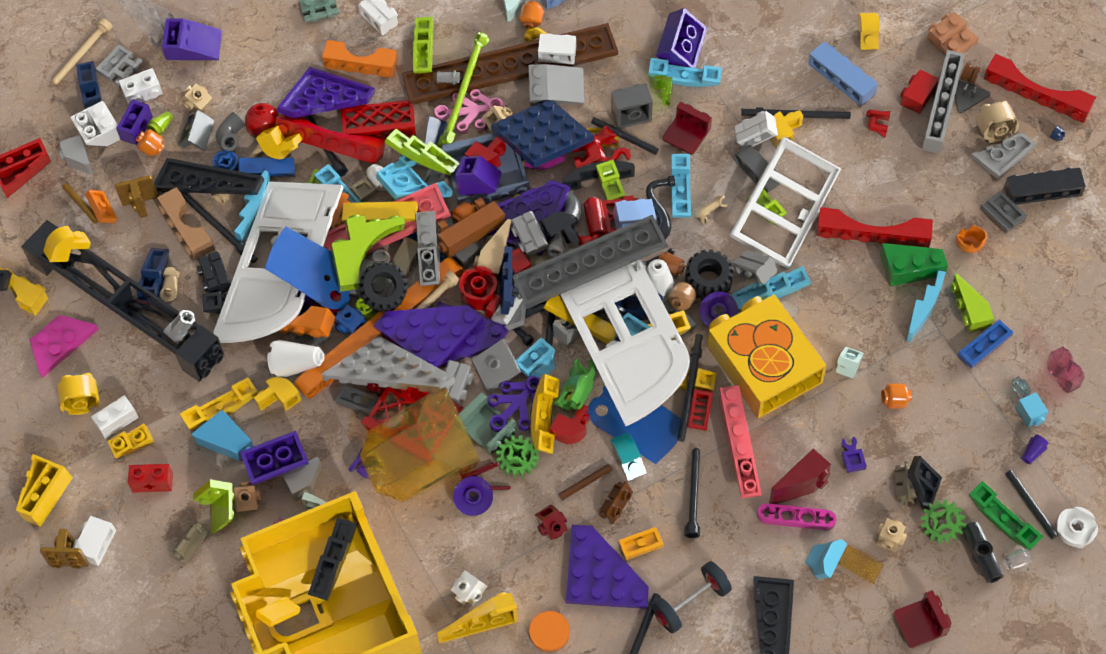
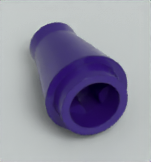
M1035 434L1034 437L1030 438L1021 459L1031 465L1036 458L1047 450L1048 441L1042 436Z

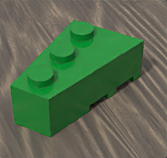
M882 243L880 257L890 287L934 279L937 276L938 270L947 271L948 263L943 249Z

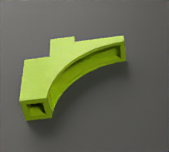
M352 215L346 219L345 225L348 240L339 239L331 245L340 292L359 289V269L365 255L383 237L404 230V217L391 216L385 220L372 219L367 223L365 216Z

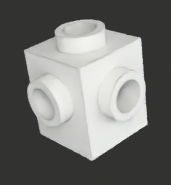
M465 570L460 578L455 581L451 591L457 595L455 599L463 605L469 603L474 606L481 599L483 592L488 586Z

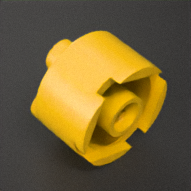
M91 373L75 376L64 375L61 377V381L57 385V392L62 412L66 410L70 415H81L91 412L90 408L95 406L96 409L99 406L100 400L97 383Z

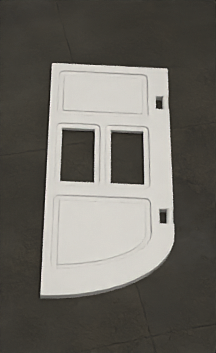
M268 182L213 332L219 338L220 343L243 342L261 338L284 328L296 318L303 306L305 294L301 292L300 297H297L299 290L266 269L248 268L260 233L278 232L279 236L285 226L299 234H308L307 238L323 247L334 211L337 208L344 188L342 185ZM330 209L328 216H325L327 210Z
M640 260L560 294L625 426L640 420L657 409L678 389L689 368V354ZM634 264H637L639 268L636 272L632 266ZM636 294L653 327L631 336L615 302ZM604 308L621 342L599 351L583 317ZM674 337L678 342V344L675 346L671 341V339Z

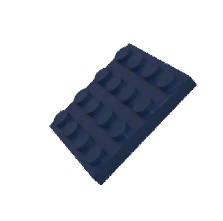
M546 100L504 120L491 124V131L533 168L594 141V135L551 100Z

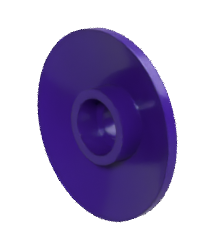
M713 292L707 295L700 305L701 319L708 327L713 320L721 315L728 314L732 318L738 314L736 301L725 292ZM717 307L722 309V313L719 315L715 313Z
M470 476L462 479L456 485L453 492V500L459 511L466 515L476 516L489 509L493 501V491L490 484L483 478ZM471 491H475L477 495L475 497H470L469 493Z

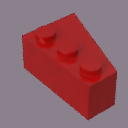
M41 138L0 155V186L7 199L51 162Z

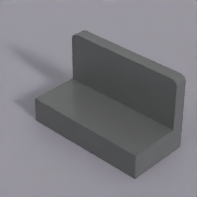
M199 110L188 114L178 145L185 148L192 144L202 151L205 150L214 125V119Z

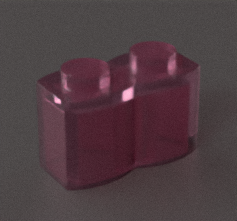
M1062 346L1050 353L1047 367L1050 373L1057 377L1060 387L1066 393L1080 388L1085 375L1082 368L1074 362L1069 350Z

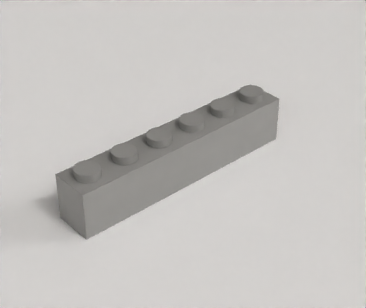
M950 50L946 52L922 147L924 151L937 154L941 152L965 56L963 53Z

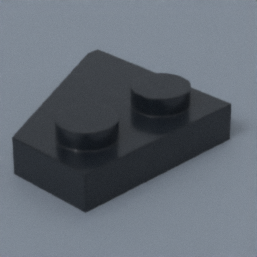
M914 456L908 475L922 509L930 510L929 503L933 504L942 477L921 456Z

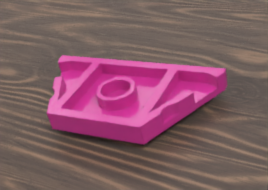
M58 315L33 336L30 342L41 377L46 376L99 330L97 325Z

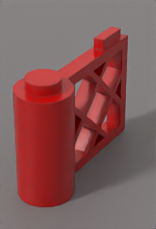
M631 195L622 196V199L601 201L596 197H589L583 203L589 235L593 237L597 234V238L616 231V228L611 229L610 223L614 220V216L607 210V206H615V202L623 200L636 201L638 198H634Z

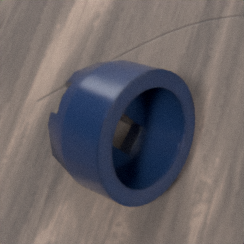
M1057 125L1049 138L1054 141H1061L1065 137V131Z

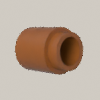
M662 252L658 258L667 264L671 275L675 277L679 274L682 275L686 268L683 259L669 252Z

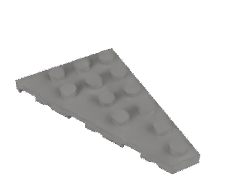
M381 336L373 339L322 373L324 381L338 379L340 383L366 386L368 383L379 384V387L405 390L408 387L419 388V391H431L434 393H442L456 383L454 376Z

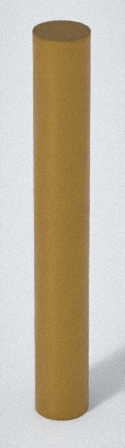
M64 183L62 188L94 224L98 223L92 209L68 183Z

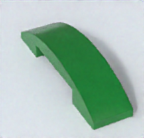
M982 481L969 494L971 500L1000 531L1030 551L1044 536L1029 522L1025 524L996 498L998 494Z

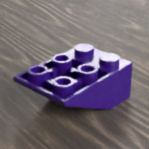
M166 18L162 43L165 59L219 60L222 30L187 19Z

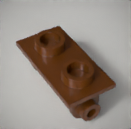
M627 481L615 484L608 495L613 500L606 499L599 509V516L603 519L608 517L612 524L621 515L623 508L633 494Z

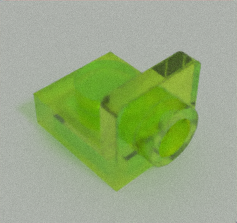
M655 76L654 89H660L663 105H670L673 77Z

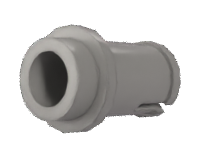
M456 70L453 72H437V83H453V85H456V83L460 82V73L456 72Z

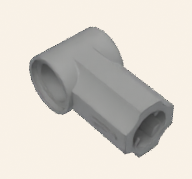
M182 310L163 332L178 345L187 336L188 330L195 322L194 314L190 310Z

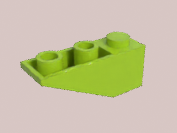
M955 274L951 282V290L956 294V304L958 309L962 311L964 326H967L969 332L988 329L994 322L989 303L960 275Z

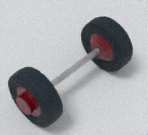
M709 561L701 567L707 584L677 606L672 608L663 598H658L651 604L657 621L670 633L673 634L682 627L676 611L705 589L711 587L721 597L727 595L732 590L726 573L714 562Z

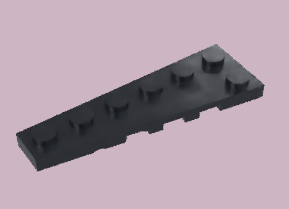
M166 158L154 185L157 192H168L177 187L183 193L257 195L264 182V178L261 175Z
M754 576L753 587L760 654H789L794 580Z

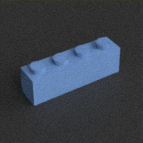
M825 41L810 53L808 64L858 105L863 106L876 94L878 83Z

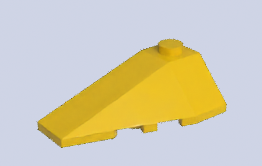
M502 592L496 594L495 597L490 598L437 633L439 644L518 622L517 606L512 593Z

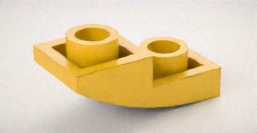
M143 423L129 433L123 431L107 442L114 457L119 458L154 442V439L147 425Z

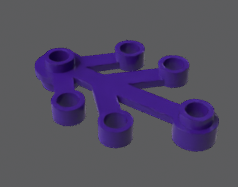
M531 376L525 382L510 383L509 381H504L501 383V393L509 394L511 390H523L520 395L491 394L489 396L488 404L491 407H497L502 403H511L501 415H494L491 418L489 426L492 431L500 432L505 427L506 421L518 408L520 416L518 428L521 431L529 429L531 422L528 419L526 399L531 395L533 406L540 378ZM503 386H508L509 389L506 390L503 388ZM525 422L528 426H522L521 423ZM497 423L500 427H496L494 424Z

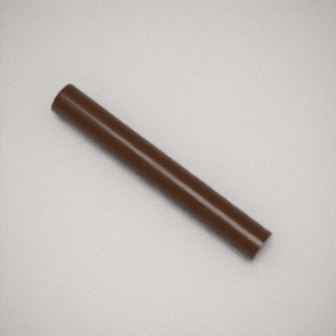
M607 464L558 494L560 499L563 501L611 472L612 467L610 464Z

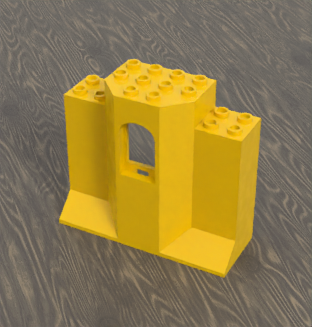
M356 491L240 538L243 545L239 548L250 576L231 583L234 591H231L230 594L254 654H422L418 633L398 593ZM338 517L357 523L358 526L336 584L328 601L310 596L308 592L320 556H323L328 538L332 535ZM285 597L296 605L311 601L319 623L284 637L276 632L274 626L269 627L258 619L256 612ZM318 604H321L324 613L320 614L317 607Z

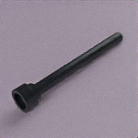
M312 115L305 116L306 120L318 126ZM324 149L332 163V168L340 178L345 176L348 172L345 164L338 161L334 152Z
M698 448L692 450L689 522L684 527V536L687 538L700 537V527L697 523L700 450Z

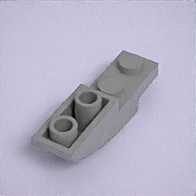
M436 212L416 213L420 286L440 284V253L437 244L439 241Z

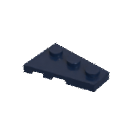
M507 246L504 248L499 273L501 314L506 315L509 314L510 307L514 306V296L511 295L514 288V282H512V247Z

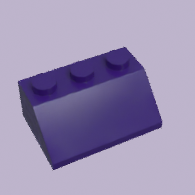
M685 8L669 13L656 57L669 60V65L695 68L707 27Z
M296 431L240 452L252 485L309 464Z

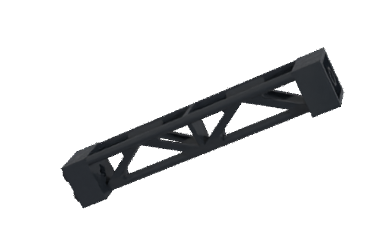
M46 220L21 246L31 266L46 276L54 270L176 355L182 371L198 382L206 378L210 374L211 369L222 361L225 354L219 338L195 322L191 326L195 332L192 335L188 333L183 342L181 341L177 345L163 332V328L141 314L142 308L160 311L170 322L180 312L89 249H77L81 252L80 255L70 253L68 262H50L43 250L48 236L58 228L50 221ZM75 262L92 264L113 286L115 293L112 294L74 267ZM108 271L120 278L124 283L120 286ZM131 287L149 298V301L132 299Z

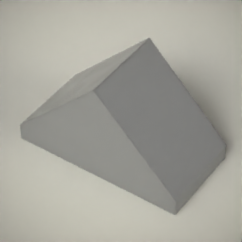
M564 319L554 321V337L565 347L568 348L581 336L577 327Z

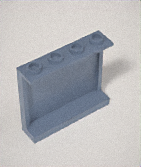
M492 133L442 145L445 153L460 163L462 157H465V153L475 141L488 147L497 135ZM506 144L507 149L504 155L500 156L501 165L498 167L502 175L496 193L489 195L484 193L471 196L459 195L455 176L458 170L457 167L449 175L457 205L462 202L475 204L474 201L482 198L485 204H488L492 201L505 200L517 195L520 196L522 195L521 193L530 190V182L527 180L520 155Z

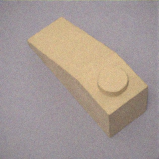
M510 219L506 220L483 247L480 256H476L474 267H487L493 271L497 278L499 277L504 248L510 232Z

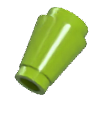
M165 111L150 120L147 129L162 135L173 120L172 114Z

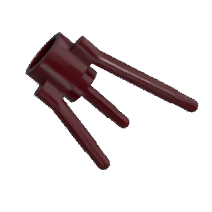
M491 462L473 471L460 474L461 478L477 476L498 467L499 463L494 464V462ZM491 486L492 490H510L511 486Z

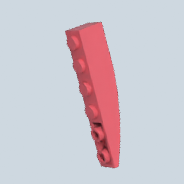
M737 385L720 388L718 398L741 498L762 496L740 387Z

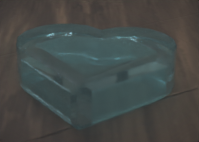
M1019 376L1012 379L1011 384L1021 399L1030 395L1031 388L1025 379H1021Z

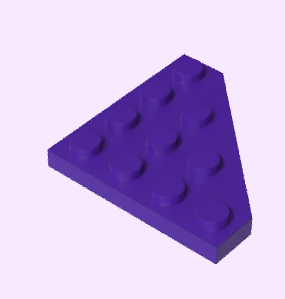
M309 67L279 104L278 113L296 118L367 104L375 94V88Z
M551 180L543 186L521 193L522 195L513 199L510 198L497 205L505 213V222L507 219L512 220L529 211H532L536 220L539 221L550 214L561 212L571 188ZM500 227L494 230L493 232L489 233L488 236H494V234L500 229ZM510 227L507 243L519 247L518 243L521 240L519 236H514ZM544 251L537 253V255H543Z
M439 301L436 308L452 306ZM483 318L440 367H446L449 360L458 362V360L463 358H471L481 354L500 340H505L509 330L505 325Z
M468 305L386 311L374 324V328L395 345L439 368L483 320V316Z
M572 525L566 604L647 609L649 586L593 526Z

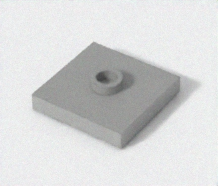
M504 339L472 359L488 392H492L501 386L502 382L510 380L521 372Z

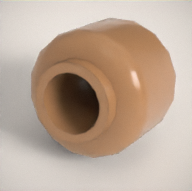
M684 282L677 283L668 295L670 305L680 311L687 310L696 298L694 288Z

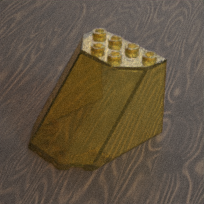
M446 387L426 395L370 429L360 454V459L365 465V470L374 485L376 493L391 497L400 502L407 501L461 476L460 474L475 469L480 461Z

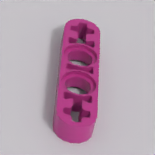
M765 503L759 507L757 513L759 521L764 524L831 530L836 523V515L832 511ZM765 510H769L768 517H764ZM776 511H778L777 519H775ZM785 511L790 512L792 518L784 520L781 514ZM803 514H810L812 521L804 522L801 516ZM816 515H819L818 523H815ZM825 517H829V524L825 523Z

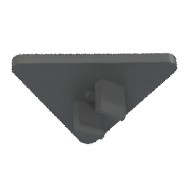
M958 80L955 92L958 112L966 111L989 97L991 93Z

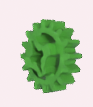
M513 435L511 441L504 439L505 445L499 444L500 451H496V456L498 457L496 460L500 464L501 471L506 469L505 473L507 476L513 473V478H516L517 474H520L523 478L525 472L529 475L531 474L530 468H537L536 463L539 462V456H537L539 455V450L535 449L533 443L529 444L530 438H526L524 441L522 440V435L518 439H515ZM508 451V452H509V455H507V456H506V459H505V458H504V457H505V454H506V452ZM529 454H531V458L529 462H527V458L529 457Z
M946 499L943 504L936 500L935 506L929 503L931 509H924L923 511L926 513V516L921 517V520L925 522L921 527L922 529H927L924 534L926 536L931 535V541H935L938 538L939 544H942L943 540L950 544V538L958 540L956 534H963L960 527H966V524L961 522V520L965 519V516L959 515L962 511L961 508L955 509L956 504L952 502L949 505ZM944 509L943 512L936 513L937 510ZM953 514L956 516V525L952 522ZM930 519L934 521L933 530L930 526ZM946 519L947 524H940L939 520ZM945 531H951L948 534L942 535V533Z

